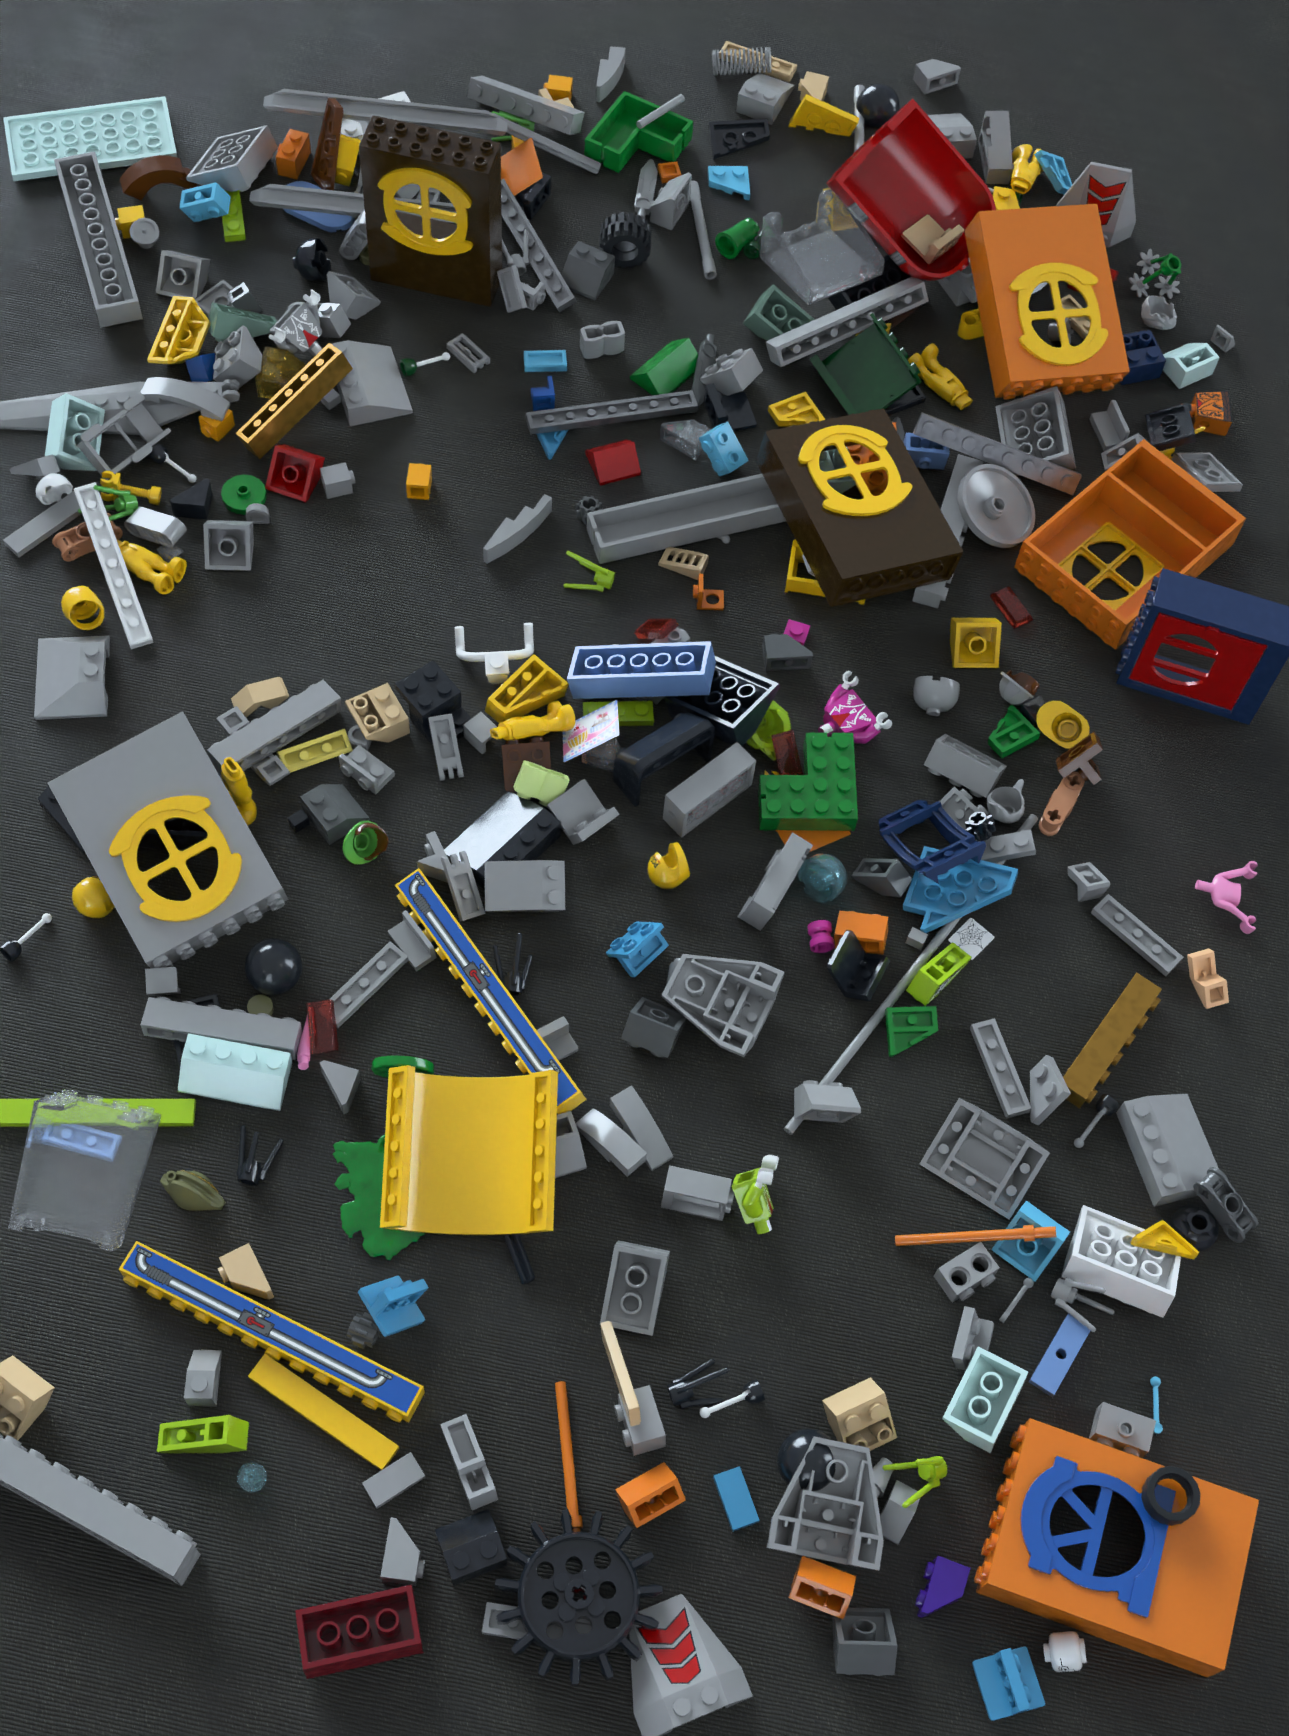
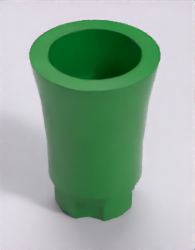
M746 218L733 227L718 233L715 238V244L720 254L727 259H734L746 244L754 240L758 235L759 226L757 222L753 221L752 218Z

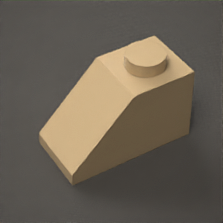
M806 71L804 79H800L798 91H801V102L806 94L824 101L829 76Z
M249 1243L219 1257L222 1266L217 1269L224 1283L230 1281L233 1289L268 1300L274 1298Z

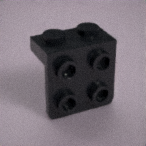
M846 930L843 937L839 940L835 952L828 961L827 970L845 997L870 1001L890 960L885 955L866 953L854 932Z

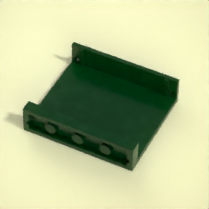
M873 313L870 314L873 324L823 361L820 360L817 354L810 358V361L848 415L863 413L869 410L885 409L921 383L918 377L920 370L914 362L910 364L907 361L910 357L903 347L899 349L896 346L899 342L892 332L888 334L885 330L888 327L883 319L880 317L877 320Z

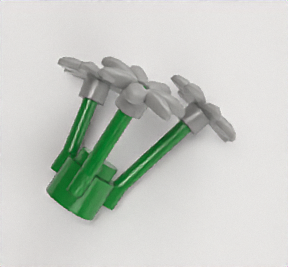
M1152 249L1147 251V255L1140 252L1142 261L1137 262V266H1144L1141 271L1142 275L1148 271L1150 276L1146 279L1142 276L1139 279L1137 273H1134L1133 278H1129L1132 284L1130 289L1132 291L1136 290L1137 297H1141V295L1147 297L1146 289H1149L1147 283L1160 274L1168 277L1165 279L1159 276L1160 283L1154 285L1155 288L1161 289L1159 296L1166 293L1167 297L1171 299L1173 293L1179 294L1180 291L1176 286L1180 282L1174 280L1181 274L1180 259L1172 253L1163 257H1159V254L1152 256Z

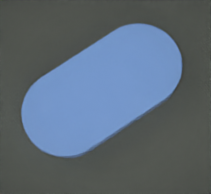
M296 181L286 185L321 189L305 181ZM283 209L288 214L327 232H336V230L340 229L342 231L347 230L355 222V218L348 215Z

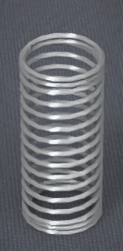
M758 47L756 48V67L754 48H752L751 63L750 50L747 48V67L745 48H743V67L741 49L739 48L737 65L735 48L734 69L732 49H730V68L728 50L726 49L724 67L722 49L721 70L719 50H712L714 76L718 75V70L720 75H722V72L726 75L727 71L730 75L731 68L733 75L735 71L739 75L740 70L743 75L744 67L746 74H748V70L752 74L753 68L756 74L757 65L759 73H761V70L765 73L766 67L767 73H771V47H765L764 61L763 48H760V65Z

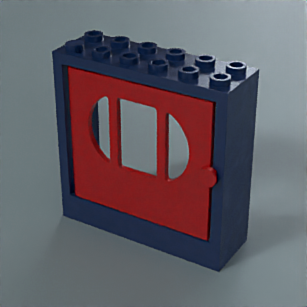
M1163 568L1159 577L1154 576L1144 604L1142 603L1138 617L1135 618L1132 630H1130L1126 643L1123 645L1120 654L1122 658L1115 671V674L1119 675L1116 684L1250 725L1289 657V606ZM1188 634L1200 637L1212 644L1217 651L1170 637V635ZM1165 643L1213 658L1215 661L1210 671L1156 655L1160 644Z

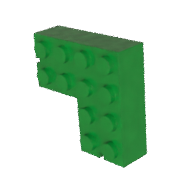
M624 91L585 138L584 156L599 163L603 162L604 167L618 173L637 149H641L665 161L675 162L682 153V150L692 140L693 121L668 111L642 129H639L636 122L660 106Z
M806 733L803 744L804 775H760L758 785L759 830L855 831L858 821L853 733H832L831 737H827V733Z

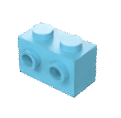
M217 182L183 190L180 209L193 222L217 218L228 214L231 196Z
M729 422L714 427L698 438L703 451L708 455L712 468L717 472L718 476L731 473L749 461Z

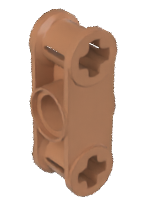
M114 520L110 521L115 537L119 540L123 535V531L115 525ZM85 522L66 531L59 532L52 539L53 545L59 548L61 557L66 562L74 561L80 556L95 551Z
M1073 771L1063 778L1049 799L1038 824L1039 830L1044 835L1053 836L1057 834L1063 822L1071 813L1085 782L1079 772Z

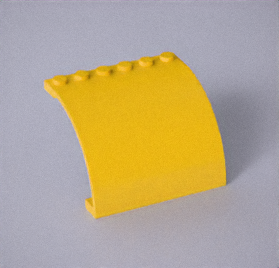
M409 1065L389 1068L380 1228L452 1235H510L553 1231L558 1072L547 1070L534 1072L530 1075L511 1077H454L416 1073L415 1067Z

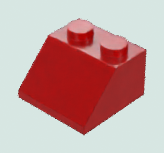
M286 444L276 445L265 489L307 502L320 480V468L323 467L325 457Z

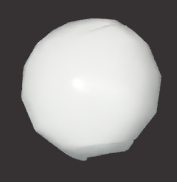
M50 473L39 481L36 487V497L42 504L50 505L60 501L63 493L70 494L73 486L61 474Z

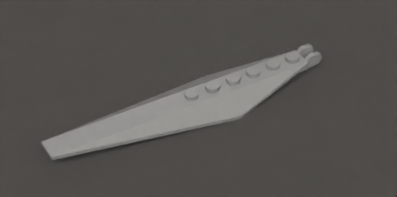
M227 379L223 382H189L218 394L230 403L238 401L240 393L237 391L239 390L240 383L235 379ZM133 382L1 401L0 429L48 431L52 401L65 393L105 409L104 424L124 409L123 404L135 394L141 392L146 382ZM146 399L141 402L159 426L200 411L199 409L162 399L161 403ZM126 417L117 422L118 425L122 426V430L126 435H139ZM113 425L103 434H120V432H117Z

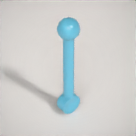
M1154 1376L1150 1379V1384L1153 1386L1154 1420H1156L1153 1434H1159L1163 1430L1162 1425L1159 1423L1158 1387L1161 1384V1380L1159 1377Z

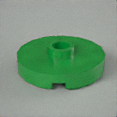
M245 474L234 476L227 480L221 491L225 507L235 514L246 515V508L251 504L258 503L264 505L267 497L262 481L252 475Z

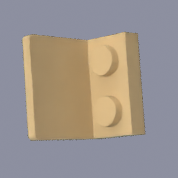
M926 215L904 231L901 237L930 265L955 246L964 229L957 225L953 229L948 228L944 231L930 215Z

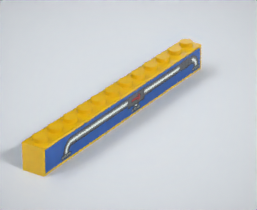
M418 868L398 882L395 886L400 893L396 896L404 907L408 905L413 911L409 914L416 924L422 923L425 929L422 932L431 943L433 941L436 942L438 947L435 951L442 961L448 959L451 963L448 969L457 980L461 977L464 982L461 987L469 998L472 996L476 998L478 1002L474 1006L482 1017L488 1015L491 1019L488 1025L497 1036L501 1033L505 1039L501 1044L509 1055L512 1053L516 1054L518 1060L515 1063L523 1074L547 1070L558 1072V1114L572 1111L583 1103L586 1098L422 871Z
M138 1241L135 1242L119 1268L124 1277L123 1281L134 1288H137L138 1285L146 1288V1293L155 1299L161 1300L162 1297L171 1301L170 1305L181 1312L187 1309L195 1313L193 1317L202 1323L208 1324L209 1321L218 1325L217 1329L228 1336H232L234 1333L242 1337L241 1341L251 1348H256L258 1345L266 1350L265 1354L277 1361L280 1358L289 1361V1366L301 1373L306 1370L314 1374L313 1378L324 1385H328L330 1382L338 1386L337 1390L341 1394L350 1398L355 1395L363 1399L361 1403L368 1408L376 1410L379 1407L387 1411L386 1416L400 1423L404 1420L409 1423L425 1394L424 1386Z

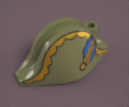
M171 1170L164 1174L160 1180L161 1185L172 1200L185 1210H222L226 1203L210 1179L200 1172L194 1170H179L175 1172Z

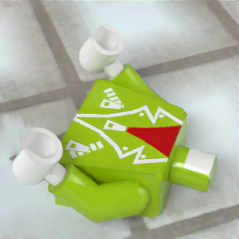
M766 1155L762 1160L760 1168L737 1174L732 1183V1189L745 1224L754 1222L757 1234L767 1233L772 1230L769 1217L772 1215L773 1205L767 1185L772 1184L773 1170L776 1171L779 1157L774 1155Z

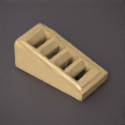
M668 547L665 549L658 566L698 580L699 574H703L708 565L709 555ZM669 555L674 556L671 561L667 560Z

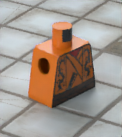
M1229 391L1197 392L1191 404H1188L1194 430L1204 426L1206 429L1203 432L1226 436L1232 423Z

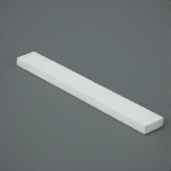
M96 482L74 488L130 648L134 649L154 643L99 491L93 488L97 485Z

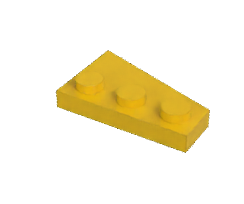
M806 94L792 116L789 127L795 128L796 125L805 126L806 130L813 131L814 128L825 130L826 133L850 137L858 124L859 117Z

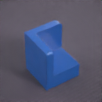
M215 353L200 355L185 361L192 382L213 381Z
M547 376V387L531 388L533 411L555 409L552 376Z

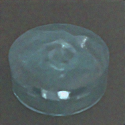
M256 1462L244 1464L237 1473L239 1486L247 1492L259 1491L267 1480L265 1469Z

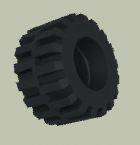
M620 212L618 215L615 213L612 217H607L605 222L601 224L599 250L615 256V267L634 268L635 265L639 266L642 264V261L645 262L651 253V227L639 215L635 216L630 212L629 214Z

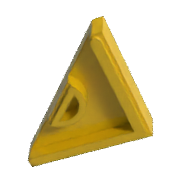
M1164 1220L1135 1235L1130 1242L1133 1246L1193 1260L1199 1254L1196 1248Z

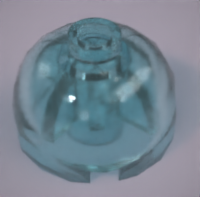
M816 854L803 862L798 871L799 881L803 880L806 886L803 890L810 898L819 903L833 901L844 891L847 884L845 867L840 860L830 854Z

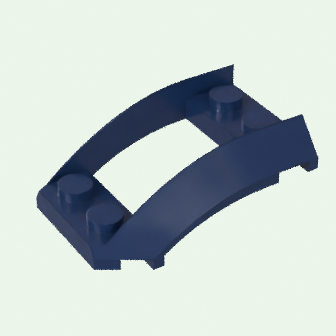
M917 800L879 819L880 835L894 853L908 866L938 884V875L947 873L948 870L968 862L969 859L980 863L986 849V842L976 841L974 835L964 830L946 813L939 801L928 805L927 800ZM929 818L939 833L951 845L921 859L912 853L895 834H900L905 829L915 824H920Z

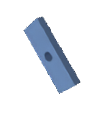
M1068 1313L1030 1378L1029 1383L1053 1397L1091 1330ZM1056 1353H1060L1063 1359H1059Z

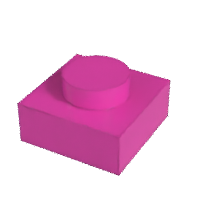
M789 619L784 634L789 635L804 646L810 625Z

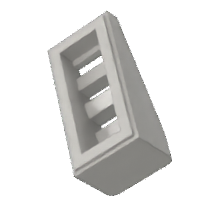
M55 455L41 457L10 469L11 474L46 476L60 471Z

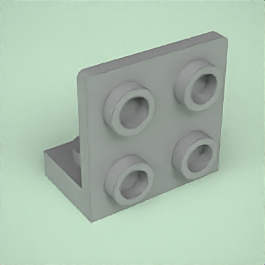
M585 779L547 804L552 815L561 821V828L573 845L584 841L619 815L615 807L605 809Z

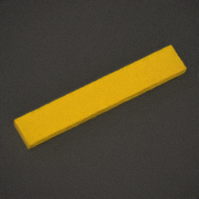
M267 1354L262 1356L248 1375V1378L379 1470L386 1468L399 1450L397 1444Z

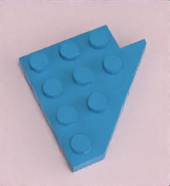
M924 846L920 858L923 859L939 851V849ZM969 859L968 862L948 870L947 873L938 875L939 884L915 870L903 903V910L924 915L920 931L928 933L1010 895L1018 875V869L980 860V863Z

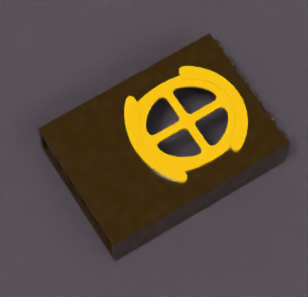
M372 115L359 144L371 280L491 307L500 284L497 271L502 269L501 143ZM407 184H417L421 190V205L395 200L394 196L401 187ZM429 188H435L442 192L451 201L457 213L431 208ZM395 210H401V211H406V212H410V213H415V214H419L420 216L411 215V214H407V213H402V212H398V211H395ZM430 218H438V219H442V220H447V221L455 222L456 224H452V223H448V222H443V221H439V220H434V219H430Z
M884 408L837 418L833 417L817 422L813 421L797 426L792 425L782 429H772L765 432L756 463L830 607L951 579L964 551ZM860 444L876 454L879 461L857 465L854 463L846 447ZM837 449L846 467L827 472L822 471L819 466L821 452ZM884 469L888 476L887 488L881 495L873 496L864 482L861 473ZM851 476L863 499L856 500L840 494L828 484L827 480Z

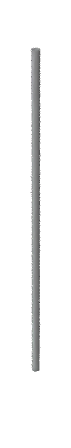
M1030 814L1017 832L1030 830L1038 821L1037 816ZM1006 860L993 863L1003 865ZM962 917L942 926L818 1085H827L834 1082L884 1018L885 1009L895 1004L912 982L919 969L927 963ZM793 1116L784 1127V1131L792 1135L803 1120L794 1119Z

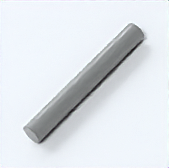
M679 94L636 122L637 127L642 129L685 101L684 96Z

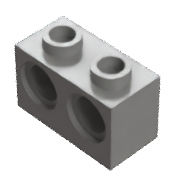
M979 1242L939 1267L934 1274V1278L951 1302L959 1298L961 1301H964L975 1293L974 1288L982 1285L984 1288L995 1281V1274L1000 1267L982 1242ZM973 1263L981 1264L984 1272L976 1271ZM951 1277H959L963 1281V1285L958 1286L954 1284Z

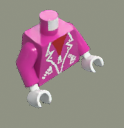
M846 671L843 674L844 683L838 685L824 708V725L818 728V732L827 733V737H831L832 733H853L854 744H865L879 734L881 728L889 729L892 726V721L888 719L882 723L888 717L887 713L881 712L875 717L853 689L848 690L850 686H856L859 679L855 676L851 682H848L852 672Z

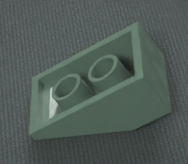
M773 284L759 297L743 324L758 337L768 341L815 319Z
M212 302L208 318L211 324L208 330L218 342L224 341L233 331L238 330L241 326L247 327L251 336L256 337L271 333L269 330L275 325L277 320L273 316Z

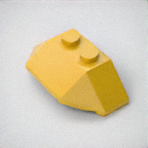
M173 296L148 356V363L179 364L198 356L211 323L193 297Z

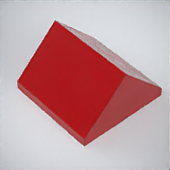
M622 440L585 450V454L600 486L641 475L634 441Z

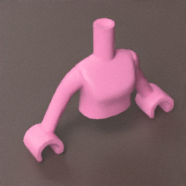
M1250 861L1243 868L1217 874L1213 878L1212 883L1197 880L1195 884V889L1211 893L1215 906L1231 912L1242 920L1240 929L1245 934H1250L1256 929V927L1250 925L1256 922V918L1251 915L1247 917L1237 908L1241 898V885L1227 879L1244 876L1247 879L1254 878L1257 872L1252 870L1258 866L1255 861Z

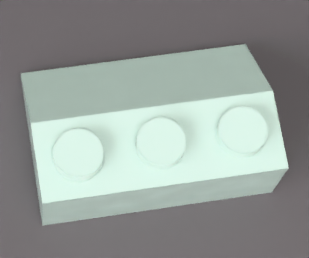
M67 393L53 400L45 456L55 455L57 464L62 469L96 471V468L79 449L77 444L81 441V435L93 425H103L105 409ZM102 434L90 442L98 454L100 452Z
M978 1346L943 1416V1420L963 1439L991 1453L1023 1387L1028 1371Z

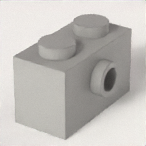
M650 1385L634 1389L640 1408L641 1422L639 1425L630 1427L620 1393L618 1394V1405H614L618 1422L623 1421L626 1429L622 1430L625 1446H631L634 1456L666 1447V1434Z
M1102 1402L1096 1408L1089 1439L1143 1458L1149 1453L1156 1420Z

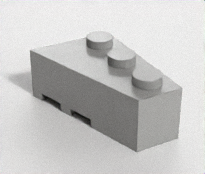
M985 111L978 139L985 184H1009L1014 168L1012 163L1009 111Z

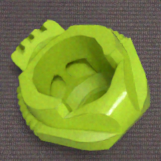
M773 700L755 734L746 743L754 749H760L771 760L783 757L788 749L786 739H788L791 730L788 712Z

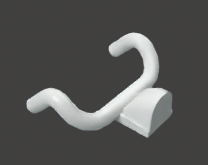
M524 623L525 649L479 653L465 651L464 627H455L457 657L468 662L485 661L486 676L488 682L492 684H501L507 680L509 675L508 660L528 658L534 653L533 623Z

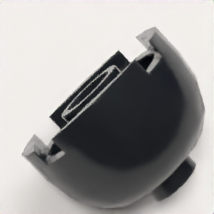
M313 238L303 241L297 247L295 257H293V265L306 280L324 281L327 279V273L331 271V262L325 256V252H328L325 242L321 238Z

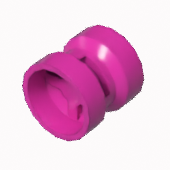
M827 920L811 922L807 926L808 934L811 936L809 942L810 950L815 953H824L834 949V939L831 937L833 931L831 922Z

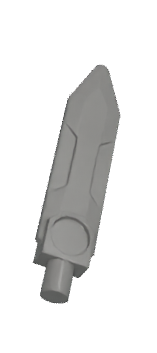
M652 159L648 160L640 170L634 207L635 213L641 216V219H645V215H649V206L654 198L658 171Z

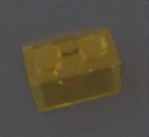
M265 347L262 355L261 372L256 375L255 379L258 397L270 399L274 397L306 364L286 349Z

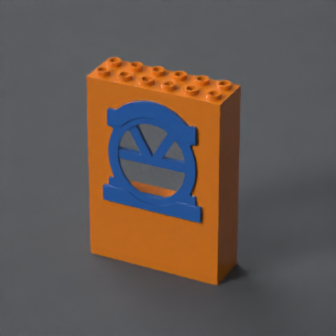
M1031 1418L1024 1425H1020L1018 1431H1014L1010 1441V1447L1014 1448L1010 1458L1007 1457L1004 1464L1003 1474L1007 1476L1004 1484H1000L997 1491L996 1501H999L997 1511L992 1512L989 1521V1528H992L990 1538H986L983 1544L981 1555L985 1556L983 1565L979 1566L974 1579V1583L978 1584L976 1593L1207 1678L1224 1671L1259 1500L1193 1477L1200 1490V1505L1196 1513L1181 1524L1172 1526L1161 1524L1146 1511L1141 1496L1142 1486L1146 1479L1159 1468L1165 1466ZM1169 1478L1157 1483L1154 1494L1161 1508L1171 1513L1183 1510L1187 1504V1495L1181 1484ZM1083 1485L1100 1486L1094 1514L1073 1493V1488ZM1114 1491L1124 1497L1137 1511L1143 1523L1145 1541L1141 1558L1132 1569L1114 1577L1093 1576L1112 1492ZM1062 1497L1091 1529L1052 1536L1050 1532V1515L1057 1499ZM1087 1542L1081 1570L1073 1567L1062 1557L1058 1551L1059 1547Z

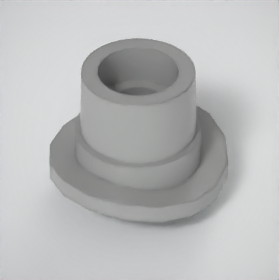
M140 218L134 221L129 231L132 240L144 249L151 248L158 240L160 234L157 224L149 218Z
M1065 318L1069 344H1071V334L1074 331L1070 329V318ZM1057 322L1049 323V341H1060Z

